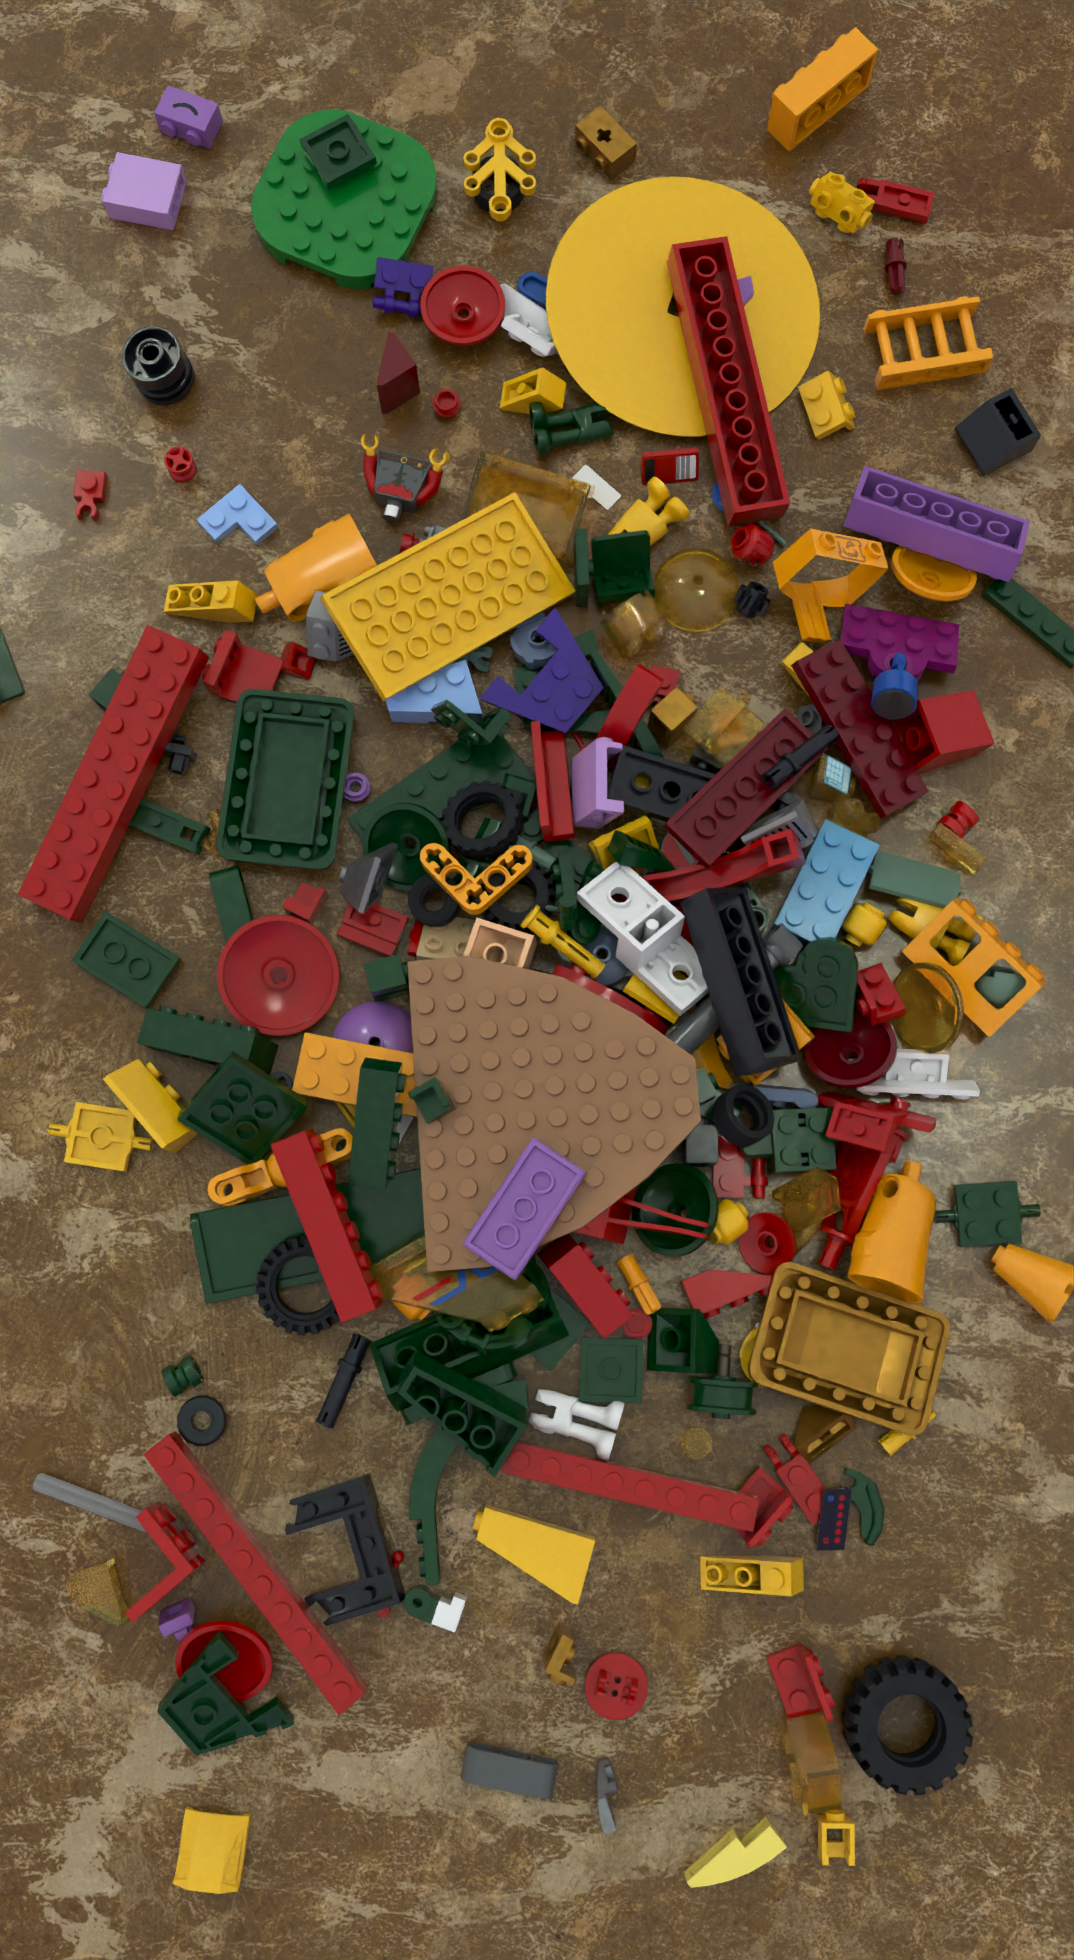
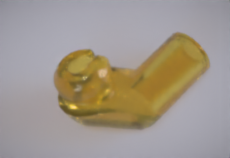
M220 809L207 813L213 829L209 837L205 838L204 847L213 853L218 852L216 842L221 814Z

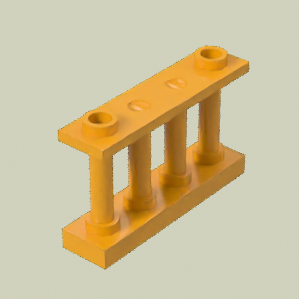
M963 296L953 301L891 311L877 310L872 314H868L863 328L864 334L877 333L883 365L879 366L875 377L876 389L882 390L987 373L993 360L992 349L977 347L971 317H974L980 303L979 296L972 298ZM959 319L966 352L953 354L949 350L943 322ZM932 324L939 356L922 357L916 326ZM904 328L911 361L898 363L894 360L888 330Z

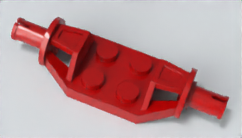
M892 1096L889 1106L908 1110L911 1105L909 1102ZM898 1126L895 1127L887 1154L842 1142L836 1155L837 1169L828 1172L817 1196L822 1220L819 1231L829 1238L817 1264L835 1272L845 1247H853L855 1236L860 1232L864 1214L884 1174L887 1163L895 1164L902 1142H906L909 1138L908 1134L903 1132ZM836 1211L844 1215L842 1231L836 1229Z

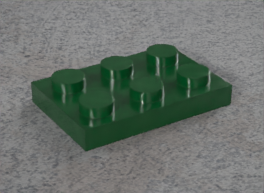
M105 911L71 961L147 1009L154 1002L181 962V959Z

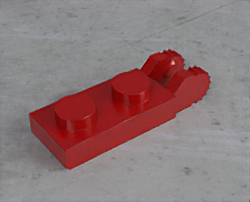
M868 178L858 180L857 189L863 190L868 197L875 201L872 207L874 211L927 223L935 195L934 192L882 179L881 181Z
M783 1433L779 1436L780 1443L792 1458L782 1464L773 1447L767 1444L763 1449L776 1469L774 1471L809 1523L813 1525L820 1520L822 1494L825 1487L806 1459H803L788 1436Z

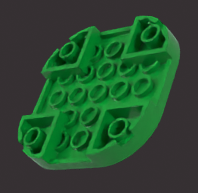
M328 109L309 113L295 121L284 132L254 190L251 211L261 244L278 261L287 265L290 260L335 278L338 286L350 289L371 288V284L375 280L377 257L405 262L410 260L409 252L429 211L433 213L438 193L435 166L427 150L417 140L402 132L348 111ZM349 114L374 153L377 164L328 190L303 151L299 139Z

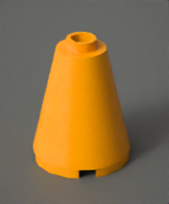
M1010 1243L1006 1248L1000 1245L991 1259L996 1264L993 1270L1045 1320L1053 1323L1074 1288V1265Z

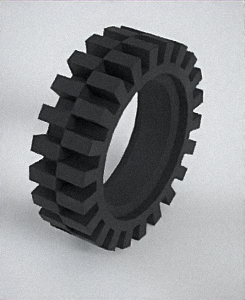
M300 1235L296 1238L291 1237L278 1244L264 1259L260 1266V1271L257 1273L256 1294L259 1295V1306L265 1310L263 1314L267 1319L270 1317L274 1321L273 1325L277 1328L279 1326L285 1328L284 1332L291 1334L293 1331L298 1332V1335L305 1336L306 1333L314 1335L323 1329L327 1330L340 1319L332 1299L318 1311L303 1313L289 1308L279 1295L277 1279L282 1267L296 1257L308 1256L315 1258L307 1236Z

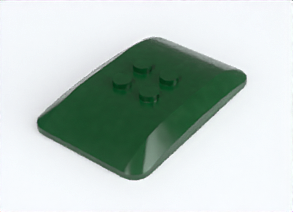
M248 689L240 694L236 706L216 848L221 857L229 861L310 870H325L334 863L354 725V708L348 700L260 689Z

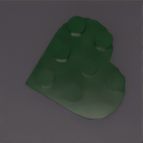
M832 937L818 938L810 941L799 954L797 963L786 964L775 969L774 975L781 997L807 1027L852 1032L859 971L854 948L842 940Z

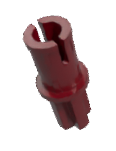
M895 237L887 240L885 243L887 254L885 271L888 273L889 290L892 295L904 293V271L907 268V262L904 260L903 253L904 241L900 238L898 245V238Z

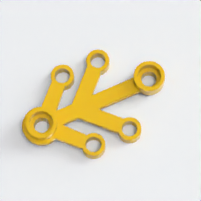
M495 118L486 127V138L473 150L467 151L464 154L465 169L471 172L478 170L473 176L465 178L464 192L470 197L477 196L481 191V184L494 173L495 195L489 201V213L493 219L501 222L509 218L512 212L511 200L506 196L505 172L520 184L522 194L526 196L533 195L536 191V179L532 175H527L523 170L528 171L535 167L536 155L532 150L526 149L513 138V128L507 120ZM505 147L519 157V165L523 170L505 156ZM494 148V156L479 169L480 159ZM525 158L532 159L530 162L524 161ZM474 159L476 162L469 163L468 160ZM530 183L532 186L525 187L524 184ZM470 184L476 185L475 188H469L468 186Z

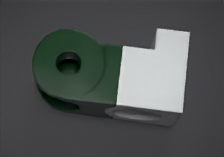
M419 1584L413 1586L407 1592L403 1604L406 1612L412 1617L455 1632L468 1596L455 1592L453 1599L450 1600L433 1594L429 1587Z

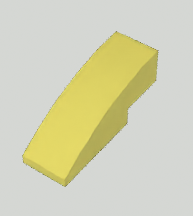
M767 1817L763 1818L742 1838L732 1828L684 1871L686 1882L691 1888L733 1880L771 1861L787 1848L786 1843Z

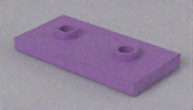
M532 1137L462 1245L516 1281L587 1172Z

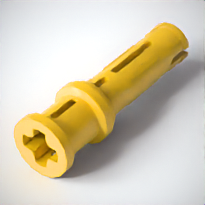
M537 904L520 924L522 928L527 927L540 937L542 944L548 945L550 943L570 961L589 974L592 979H595L606 965L562 931L559 922L552 921L542 913L540 906Z

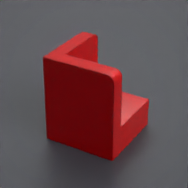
M302 882L293 899L287 896L282 908L287 914L313 925L329 895L326 889L322 887L317 889Z

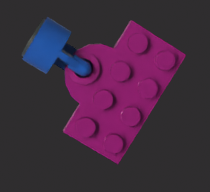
M845 604L840 639L849 655L867 658L868 670L872 678L876 677L873 682L871 706L875 713L881 717L893 720L908 717L917 707L918 681L922 678L925 669L954 674L958 659L960 624Z

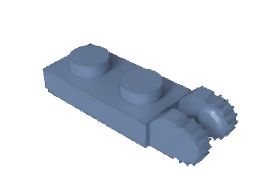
M732 1082V1083H730V1088H732V1087H734V1086H736V1085H738V1084H748V1083ZM748 1084L759 1089L767 1097L771 1106L785 1107L786 1102H792L799 1109L816 1108L819 1102L817 1094H814L809 1089Z

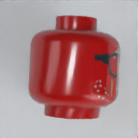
M746 524L738 528L732 535L731 551L733 556L751 567L761 566L773 554L774 539L772 535L754 524Z

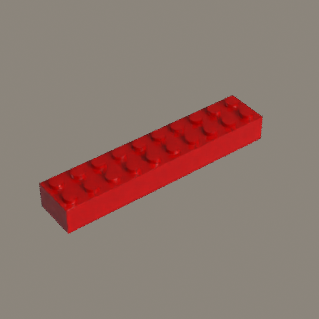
M728 237L672 244L667 267L727 526L783 518L790 505V499Z
M150 625L146 626L17 895L70 920L83 923L129 827V823L164 754V749L170 741L208 662L209 657L200 648Z

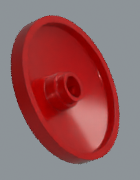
M268 915L248 922L231 936L219 958L217 983L219 993L226 1008L241 1024L258 1029V1033L284 1036L295 1034L311 1027L326 1014L338 990L339 966L331 944L316 927L293 916Z

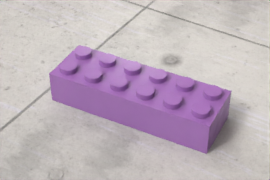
M864 466L843 526L851 528L858 533L877 537L884 542H892L904 546L911 551H918L933 556L938 560H945L960 565L964 569L989 575L993 579L1009 582L1023 554L1030 521Z

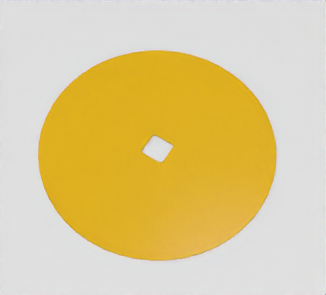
M660 177L637 181L620 187L598 199L576 218L567 229L552 258L546 287V312L553 343L563 364L578 385L596 403L606 407L608 412L645 430L679 437L707 436L680 319L675 315L669 314L667 311L673 295L667 260L672 244L725 236L728 237L737 280L748 276L752 278L753 297L747 302L744 309L768 411L774 410L791 394L805 374L815 351L819 335L820 302L815 278L803 250L784 224L769 210L743 193L722 184L690 177Z

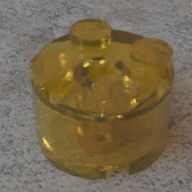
M645 591L643 597L639 593L626 600L612 611L615 617L610 621L605 617L600 623V626L618 653L624 654L626 658L641 649L639 645L646 639L651 643L665 633L663 630L668 626L666 624L667 618L649 591Z

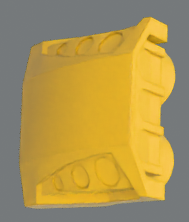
M187 1807L183 1819L179 1856L173 1884L185 1890L223 1894L238 1892L247 1849L251 1814L228 1815L193 1810V1807Z

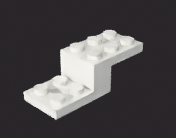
M616 861L576 893L577 901L618 937L615 957L679 1016L684 1014L709 992L702 975L696 951L681 936L685 916L629 866L619 865ZM623 894L627 897V900L625 902H616L611 896ZM684 971L689 978L678 980L672 973Z

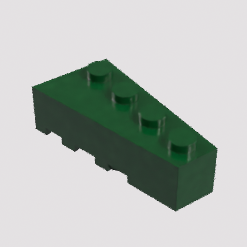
M160 1006L159 1011L147 1008L137 1040L138 1044L149 1049L187 1059L191 1056V1059L215 1066V1063H219L218 1065L220 1066L230 1053L234 1051L267 1074H271L279 1045L258 1035V1029L246 1025H240V1029L231 1028L230 1022L216 1018L213 1019L212 1023L203 1021V1016L187 1012L185 1017L177 1015V1010Z
M365 1057L360 1067L348 1185L385 1190L388 1181L395 1178L397 1166L395 1151L398 1150L400 1140L397 1125L398 1122H401L403 1103H399L400 1092L404 1093L407 1076L402 1074L401 1062Z
M416 1350L399 1376L398 1393L428 1420L432 1419L439 1425L445 1435L450 1439H455L463 1446L465 1452L474 1460L480 1461L486 1467V1471L495 1478L527 1427L526 1408Z

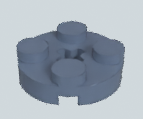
M539 613L515 627L516 630L513 636L511 634L510 637L515 657L532 670L545 666L558 651L546 640L541 643H535V638L540 636L536 629L546 619L545 613Z

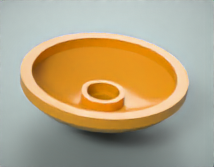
M901 545L895 549L891 558V568L898 581L910 592L928 600L950 602L962 599L972 592L977 581V574L974 570H967L960 565L945 560L941 561L918 551H911Z

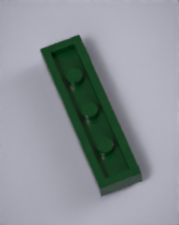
M1012 578L1009 582L996 579L986 589L982 597L1072 669L1074 666V629Z

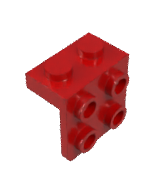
M226 629L223 637H219L215 643L214 658L211 664L208 663L205 666L202 679L210 694L237 704L240 694L248 689L273 691L281 673L280 669L283 661L279 657L241 644L237 633Z
M759 1466L738 1490L739 1492L759 1497L754 1530L750 1532L733 1528L750 1548H753L756 1544L759 1547L762 1546L772 1534L769 1528L778 1519L782 1522L793 1510V1506L790 1505L794 1500L792 1496Z

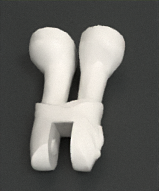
M537 1390L535 1400L548 1406H555L556 1410L553 1418L548 1417L546 1414L531 1412L528 1422L533 1425L534 1429L548 1434L558 1433L568 1438L570 1436L587 1442L595 1447L597 1457L605 1461L609 1460L616 1433L573 1422L572 1415L617 1430L625 1403L613 1401L606 1407L596 1406L578 1401V1397L568 1396L556 1391Z

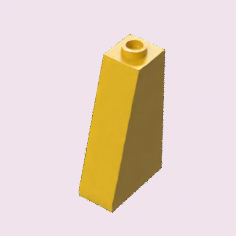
M486 1504L484 1512L477 1511L472 1528L478 1531L477 1541L569 1602L578 1605L595 1544V1536Z

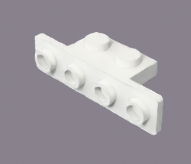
M501 284L500 286L505 298V314L501 327L509 331L508 335L512 339L519 342L524 341L532 346L531 351L541 357L558 354L549 329L546 310L507 284Z
M897 1048L895 1061L883 1077L869 1085L856 1088L857 1091L865 1095H878L879 1092H886L898 1097H906L909 1094H921L927 1098L951 1095L956 1099L965 1100L969 1099L970 1096L978 1097L980 1094V1089L973 1080L947 1079L949 1053L945 1050Z

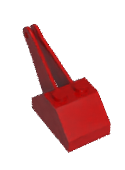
M636 1187L584 1228L574 1231V1233L623 1245L627 1228L688 1235L701 1239H706L707 1234L678 1227L629 1221L632 1206L703 1228H709V1223L684 1218L634 1201Z

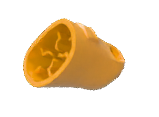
M350 513L336 521L332 520L320 528H316L311 538L274 560L265 568L264 572L272 590L255 598L263 614L281 605L290 622L306 619L315 590L327 593L377 566Z
M907 1160L904 1161L901 1175L885 1173L881 1177L865 1212L860 1232L855 1236L847 1276L859 1286L870 1288L913 1304H919L924 1301L928 1246L935 1215L936 1198L928 1187L919 1182L922 1165Z

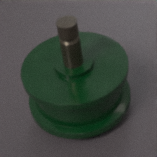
M719 1344L717 1375H711V1377L688 1376V1382L693 1383L692 1403H688L686 1409L712 1413V1418L730 1419L731 1414L756 1415V1409L752 1408L753 1388H757L758 1384L754 1381L738 1380L736 1377L730 1376L731 1345Z

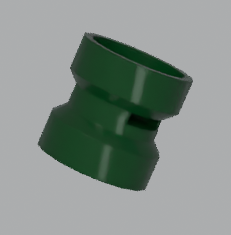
M191 1354L182 1358L177 1367L169 1365L161 1371L166 1386L174 1397L184 1393L186 1386L195 1387L204 1382L202 1371Z

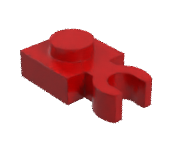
M77 469L73 496L76 501H80L75 507V514L79 520L83 519V513L86 510H91L93 521L98 520L99 511L96 507V502L104 503L108 478L105 471Z

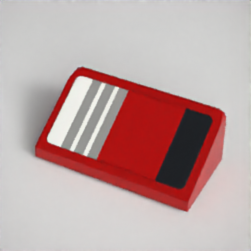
M698 448L641 453L640 473L643 485H647L652 477L659 478L664 484L696 481L698 479Z

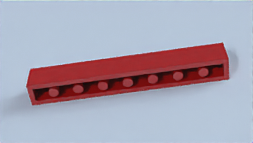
M518 1440L503 1463L501 1473L750 1532L754 1530L759 1497L757 1495Z

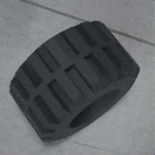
M521 857L519 861H514V864L509 869H507L510 873V876L513 875L511 868L516 863H520L522 865L525 864L524 858ZM533 861L532 869L516 883L524 884L534 891V904L526 911L512 912L501 905L499 898L483 912L487 921L533 935L534 933L527 927L522 928L520 924L536 904L540 906L542 913L549 918L552 917V911H546L545 906H555L552 878L548 877V872L545 868L540 869L535 861ZM494 873L489 877L488 882L490 885L498 887L503 885L506 878L500 873ZM481 884L482 891H486L488 896L491 895V893H489L485 889L484 884Z

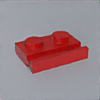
M349 903L336 935L390 957L394 955L396 946L399 944L409 918L378 904L372 905L362 914Z

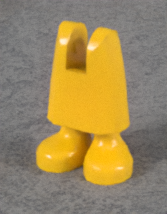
M652 477L647 484L648 499L644 503L642 500L637 499L622 515L608 535L646 530L650 535L651 546L668 533V524L684 522L690 516V512L678 497L674 496L670 499L669 490L659 478ZM666 505L659 515L655 513L658 509Z
M899 897L897 903L915 913V915L911 917L893 910L888 920L900 931L914 939L943 908ZM976 914L981 920H983L982 916ZM952 918L931 939V945L935 950L937 947L944 950L948 955L950 963L955 966L964 958L976 931L965 920L961 921ZM948 931L960 939H952L946 936L945 932Z

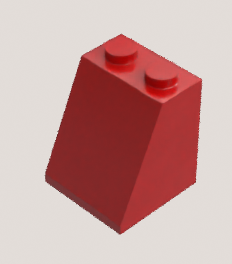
M974 690L920 699L917 701V707L911 715L902 719H892L889 722L919 774L976 756L995 744Z

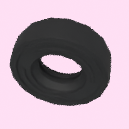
M429 874L420 877L412 885L408 894V906L412 915L421 924L429 927H442L451 923L461 910L458 903ZM446 877L447 884L457 885L450 877ZM432 890H441L446 896L445 905L437 911H430L425 906V897Z

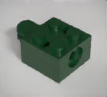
M831 1107L773 1110L774 1124L771 1132L748 1147L738 1146L742 1155L747 1158H767L768 1175L829 1172L837 1169L834 1140L825 1136L832 1116Z

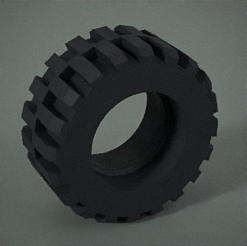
M897 1655L896 1660H891L888 1656L879 1659V1665L873 1667L869 1664L863 1668L866 1674L861 1679L855 1676L850 1683L853 1687L851 1694H845L843 1703L846 1706V1711L841 1712V1722L845 1727L843 1732L845 1741L862 1770L870 1778H874L881 1787L885 1789L892 1787L896 1793L907 1795L908 1790H912L915 1795L926 1794L925 1788L929 1786L934 1791H937L944 1787L941 1782L944 1778L948 1776L952 1781L958 1775L955 1767L958 1763L965 1765L969 1757L964 1752L966 1746L972 1747L973 1736L969 1733L968 1729L973 1727L972 1716L966 1710L968 1704L964 1696L957 1690L956 1685L938 1668L929 1665L925 1660L917 1657L912 1660L907 1655ZM906 1694L919 1695L929 1702L934 1711L935 1722L932 1734L928 1741L915 1751L909 1753L892 1752L882 1744L878 1736L877 1728L881 1712L890 1701Z

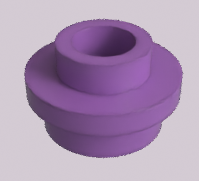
M361 773L348 774L344 797L351 802H360L366 799L371 789L368 778ZM354 784L361 785V790L359 792H352L351 787Z

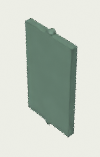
M878 850L874 856L873 865L869 869L871 873L869 889L943 909L953 899L958 898L962 892L959 888L960 872Z

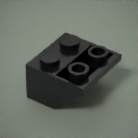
M1012 388L987 400L954 429L982 476L1032 452L1041 436Z

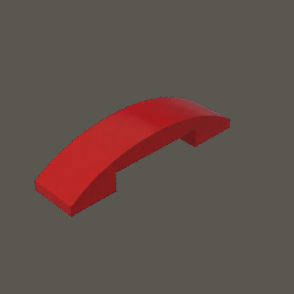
M638 664L614 702L597 738H611L613 742L622 743L624 746H627L646 709L656 697L664 679L643 665ZM618 754L607 761V767L614 771Z

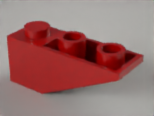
M710 1269L682 1280L680 1283L690 1308L700 1309L705 1319L720 1314L719 1307L728 1303L734 1308L749 1302L747 1296L758 1291L760 1296L768 1294L772 1276Z

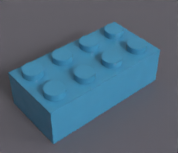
M825 819L805 858L806 864L801 866L771 930L780 923H783L803 944L804 948L810 941L818 938H835L880 845Z

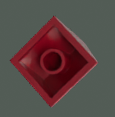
M388 332L377 380L381 412L385 414L420 394L417 365L396 335Z

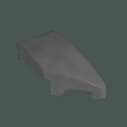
M608 1757L598 1761L596 1776L598 1810L604 1835L617 1831L607 1795L617 1792L618 1789Z

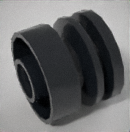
M148 326L135 331L127 339L122 349V362L125 370L143 397L157 405H171L182 400L189 393L194 383V370L174 334L168 329L159 326Z

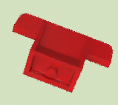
M828 1091L818 1095L819 1102L817 1104L834 1108L826 1137L876 1152L888 1153L896 1126H905L928 1133L936 1127V1118L838 1092Z

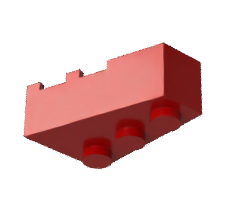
M567 1234L553 1240L537 1253L538 1257L548 1267L604 1339L633 1316L627 1308L631 1304L630 1300L620 1288L615 1292L609 1285L613 1280L602 1265L598 1268L595 1267L590 1260L594 1257V1254L584 1242L578 1245Z

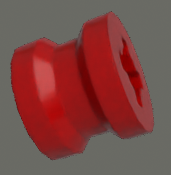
M181 446L172 447L167 451L164 463L171 478L180 483L192 480L196 475L197 468L190 451Z

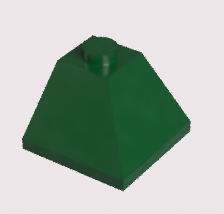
M660 1308L657 1312L650 1315L652 1328L648 1334L647 1370L694 1374L717 1373L719 1340L700 1309Z

